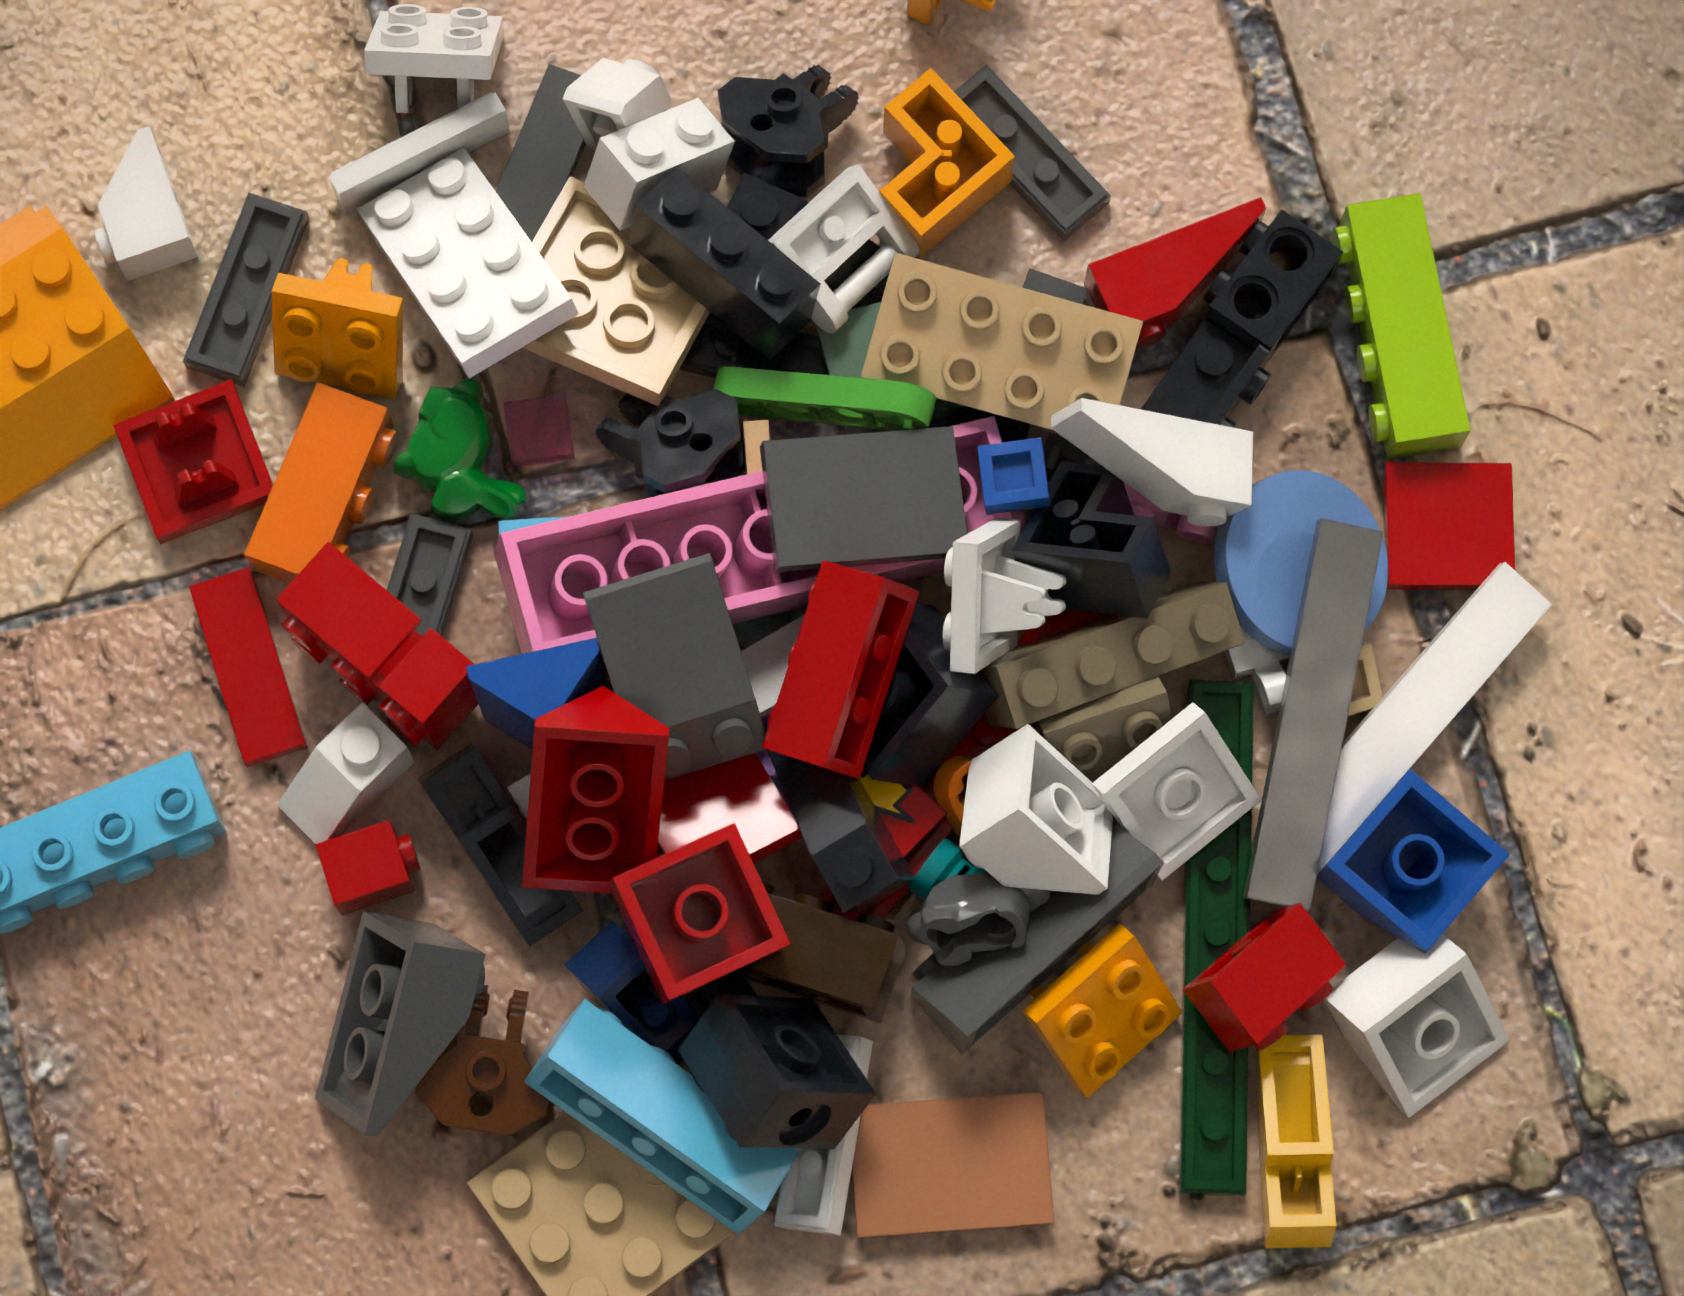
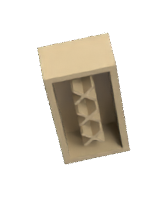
M895 252L861 377L914 384L929 390L942 400L1053 430L1051 428V416L1081 398L1120 405L1143 321Z

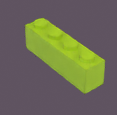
M1421 193L1347 204L1339 227L1333 228L1332 237L1333 245L1343 251L1339 264L1347 263L1351 285L1345 286L1344 291L1348 319L1350 323L1359 322L1363 345L1357 346L1359 374L1362 382L1371 381L1376 404L1369 405V423L1375 442H1384L1387 460L1461 448L1471 429Z

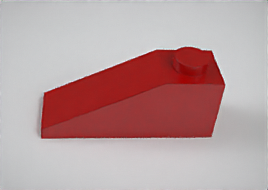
M1262 197L1088 264L1084 285L1088 288V294L1094 308L1143 321L1136 349L1147 347L1161 340L1166 335L1165 329L1170 328L1233 259L1252 229L1259 221L1263 220L1266 206Z

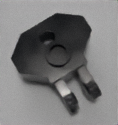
M813 65V67L808 68L806 72H802L794 79H791L784 73L775 80L734 77L718 89L720 124L735 140L727 165L741 175L746 173L799 197H808L825 184L824 150L828 148V134L841 125L843 120H847L852 115V112L856 110L855 107L859 99L858 93L845 84L836 88L834 92L831 91L820 100V97L824 96L825 91L828 90L832 77H830L831 73L819 65ZM761 156L770 165L759 167L753 164L752 161L756 157Z
M717 389L678 400L666 395L659 407L626 393L618 402L619 412L624 415L623 417L628 422L633 423L634 426H639V428L635 429L623 422H618L617 419L614 420L611 417L608 419L606 417L595 429V434L598 436L597 439L601 441V444L606 449L608 448L611 452H616L618 456L634 463L636 476L644 480L647 498L705 485L699 483L705 482L712 473L716 476L713 482L738 477L744 471L737 399Z

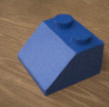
M1409 769L1316 878L1365 920L1426 953L1508 858L1510 853Z

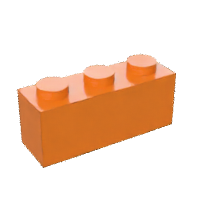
M316 383L245 550L244 556L252 570L290 584L328 541L349 558L350 546L345 545L351 527L354 522L358 524L364 522L372 505L374 489L370 488L369 484L377 465L382 467L388 465L397 444L398 432L393 430L394 424L387 407L322 383Z

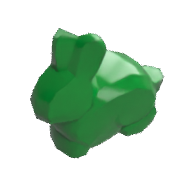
M471 378L460 381L452 388L431 387L419 410V421L407 449L399 453L395 460L394 474L414 480L422 489L434 492L430 507L431 513L438 518L452 520L468 517L482 509L495 517L512 519L518 512V505L525 502L526 493L517 483L491 479L481 470L492 447L489 416L480 402V397L483 393L481 382Z

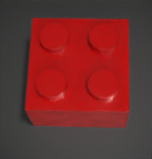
M735 822L617 875L608 883L609 889L662 1004H666L791 945Z

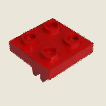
M232 379L113 425L160 545L264 505L273 487V481Z

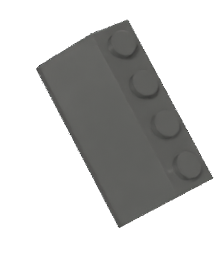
M1113 822L1108 889L1098 895L1051 891L1049 901L1029 913L1030 920L1026 927L1027 936L1023 946L1017 948L1007 946L1000 949L974 952L969 961L957 966L941 965L933 953L912 973L919 982L912 987L910 997L960 1053L964 1054L1029 996V993L1036 986L1041 985L1075 955L1082 945L1094 938L1150 888L1164 862L1155 852Z

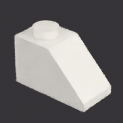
M602 58L569 85L562 98L586 145L596 151L601 137L667 111L672 101L659 72L652 66L634 59H627L622 64Z
M149 125L137 129L97 205L104 227L94 230L106 265L117 262L127 282L198 257L160 147Z
M362 702L314 748L277 806L317 844L338 837L415 761L408 747Z

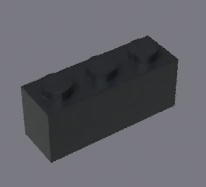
M675 167L635 204L628 244L769 361L811 321L821 283L679 167Z

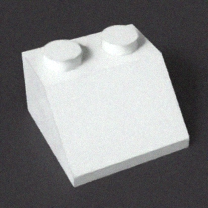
M1026 724L971 760L972 762L968 770L959 847L974 866L985 869L1005 887L1095 895L1108 889L1113 815L1093 787L1092 782L1029 724Z
M1443 934L1426 953L1397 938L1332 988V992L1324 999L1344 1039L1401 1112L1408 1118L1510 1041L1468 955Z

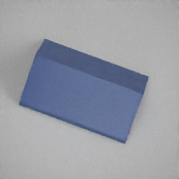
M597 638L466 666L469 681L485 721L531 750L533 749L536 718L601 686L608 688Z

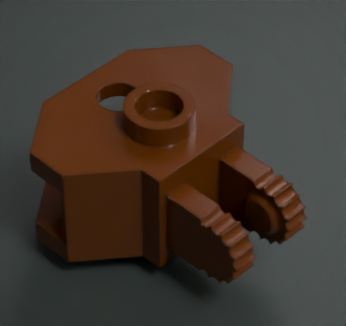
M484 985L480 995L473 1001L470 1017L466 1022L465 1033H459L457 1046L440 1055L416 1086L415 1094L443 1125L512 1136L548 1115L550 1100L524 1083L533 1069L524 1059L526 1045L521 1043L529 996L528 991L514 989L513 996L509 999L506 1015L508 1020L506 1039L500 1040L481 1037L483 1020L488 1013L490 1001L488 985ZM480 1093L489 1094L493 1100L492 1110L485 1116H477L471 1109L472 1099Z

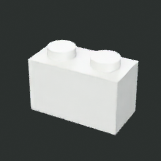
M696 98L601 137L584 188L621 231L631 226L635 204L675 167H679L709 193L717 190L735 140L702 101Z

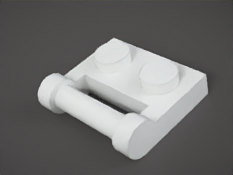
M859 164L846 168L768 240L821 283L811 318L818 327L830 334L835 333L848 321L847 312L889 274L895 252L915 258L920 251L913 236ZM876 233L880 239V248L832 292L824 280Z

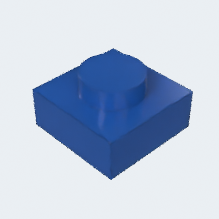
M1041 437L977 446L986 515L1051 506Z

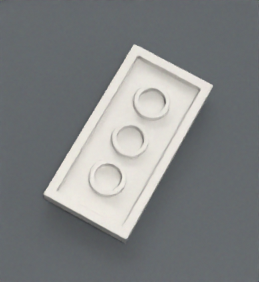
M464 147L357 208L364 225L469 379L579 314L569 293Z

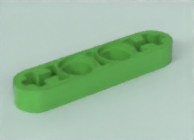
M741 367L719 368L713 390L717 389L737 399L738 414L741 416L895 431L929 428L937 397L929 390L906 382Z

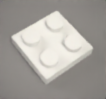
M1193 702L1092 783L1121 828L1155 852L1164 862L1157 875L1161 881L1262 800L1207 714Z

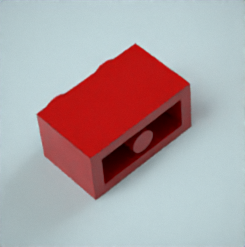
M1298 903L1270 912L1182 990L1228 1051L1255 1046L1260 1051L1275 1043L1288 1031L1289 1026L1285 1020L1299 1007L1302 1011H1306L1317 1005L1332 992L1333 986L1329 981L1346 966V963L1302 904Z

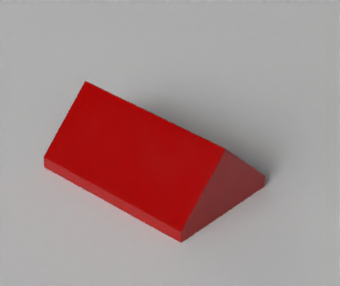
M601 686L535 719L522 888L611 893L608 883L613 877L657 858L669 728L605 686Z

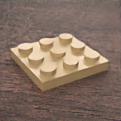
M570 176L532 243L573 299L579 314L522 348L659 407L710 311L628 244L631 226L620 231L584 188L585 182Z
M563 1112L466 1182L546 1296H650L735 1234V1232L566 1112Z

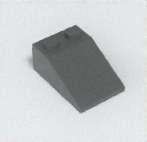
M710 553L583 592L614 693L669 728L665 781L765 750L762 748L766 732Z
M363 911L315 1100L362 1134L377 1137L469 1019L473 1001L480 995L484 986L485 968L483 963L486 954L433 923Z

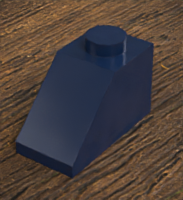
M611 921L566 962L564 966L600 1008L613 1013L626 1029L650 1046L666 1051L672 1056L676 1064L679 1065L684 1059L678 1049L697 1024L699 1018L684 996L662 1004L633 939Z

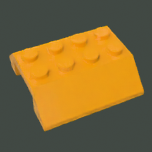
M30 205L0 224V510L117 437L114 424L175 400L132 330L47 206L35 212Z

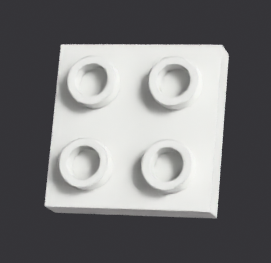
M412 4L395 5L390 7L388 11H380L364 50L365 74L392 75L395 77L396 113H409L413 100V77L457 78V108H460L474 101V79H491L503 41V16H487L486 10L475 7L456 8L450 14L426 13L424 7Z
M995 518L955 540L953 547L949 549L946 555L944 579L946 585L952 587L951 611L947 614L943 626V645L946 650L950 651V671L977 673L1017 646L1018 630L1038 628L1045 623L1044 616L1058 615L1066 608L1063 600L1052 599L1048 595V589H1060L1066 584L1067 580L1064 575L1015 560L1012 549L1020 536L1021 520Z

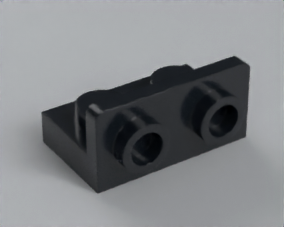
M1204 319L1140 410L1235 428L1237 423L1229 419L1241 400L1251 406L1272 375L1264 369L1271 350L1259 344L1256 350L1253 351Z

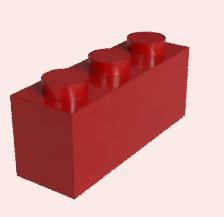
M822 560L817 579L809 591L808 606L797 640L788 656V668L776 705L772 708L768 718V730L762 748L860 779L920 591L885 577Z

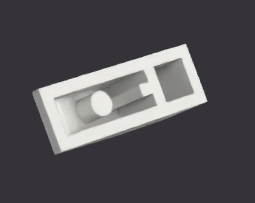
M1084 398L1075 401L1051 416V428L1162 511L1187 515V521L1191 524L1198 526L1222 525L1226 523L1227 517L1250 507L1252 504L1253 431Z

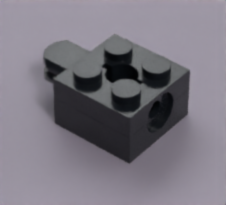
M733 972L703 986L689 1001L699 1021L681 1044L678 1051L693 1073L695 1083L705 1092L723 1120L726 1132L737 1142L739 1147L835 1149L876 1095V1092L813 999L757 996L747 979Z

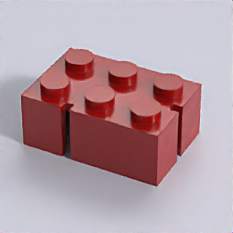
M329 541L276 598L282 611L287 615V618L281 625L292 636L291 641L318 665L326 658L331 660L330 667L341 677L339 682L365 705L368 706L374 698L381 703L379 709L388 717L387 723L412 745L416 746L424 739L438 751L478 706V701L469 681L466 666L474 665V663L434 629L430 628L424 636L420 635L416 629L421 625L422 620Z

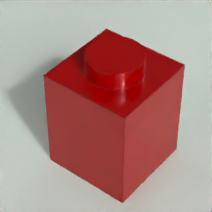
M390 820L315 844L334 906L342 916L415 891L410 873L421 870L415 847L409 833L398 837Z

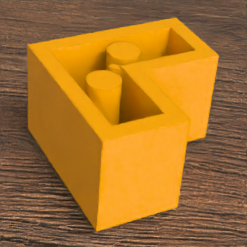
M932 68L928 69L884 106L883 134L911 164L879 190V192L917 242L920 251L916 257L921 259L1011 183L1015 156Z

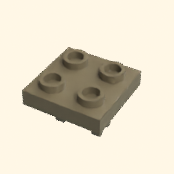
M1157 677L1037 721L1040 735L1093 783L1172 719L1167 691L1160 678Z

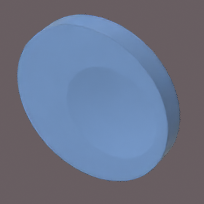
M1290 470L1280 472L1252 484L1251 506L1227 517L1226 523L1219 525L1214 545L1217 582H1227L1240 627L1265 647L1287 655L1291 654L1316 521L1323 518L1380 531L1368 507L1351 489L1332 477L1313 471ZM1383 538L1364 632L1376 618L1386 594L1388 558Z

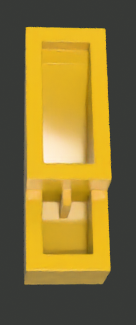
M1323 1034L1283 1035L1269 1047L1260 1051L1257 1050L1258 1129L1265 1248L1331 1247L1337 1225L1331 1170L1334 1151Z

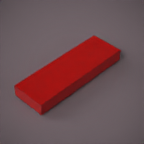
M246 567L189 586L244 765L248 768L307 749L308 746L251 568Z

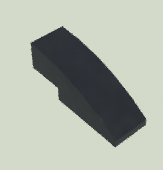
M469 744L417 778L529 947L584 911L571 891L522 888L527 823L514 803L510 801L475 746Z

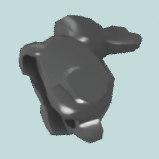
M990 874L954 875L932 888L922 905L921 911L912 915L907 921L908 934L919 944L929 945L936 959L943 966L960 965L969 961L973 953L978 951L1000 949L1007 946L1017 948L1023 946L1026 941V927L1030 920L1029 913L1047 903L1050 899L1051 891L1005 887Z

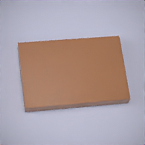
M1032 1092L868 1104L861 1113L852 1164L857 1239L1053 1225L1054 1212L1044 1093Z

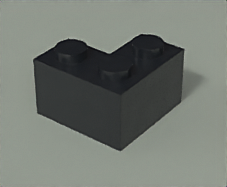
M1061 461L1048 484L1051 506L1034 509L1012 549L1015 560L1064 575L1067 580L1066 584L1060 589H1048V595L1052 599L1063 600L1066 604L1065 609L1148 619L1171 575L1154 518L1134 515L1124 482L1102 465Z

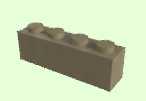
M1196 581L1163 593L1159 596L1148 619L1106 614L1010 650L981 669L999 694L985 712L989 726L1017 729L1026 724H1031L1245 644L1227 582Z

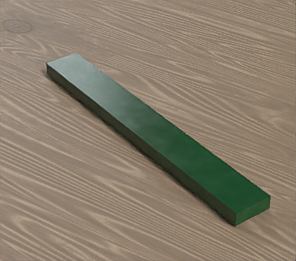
M1189 680L1187 706L1193 702L1207 714L1252 784L1254 682ZM1252 809L1185 862L1182 989L1250 931V900L1244 899L1243 893L1251 857ZM1182 990L1179 1194L1244 1197L1246 1195L1248 1047L1228 1051Z

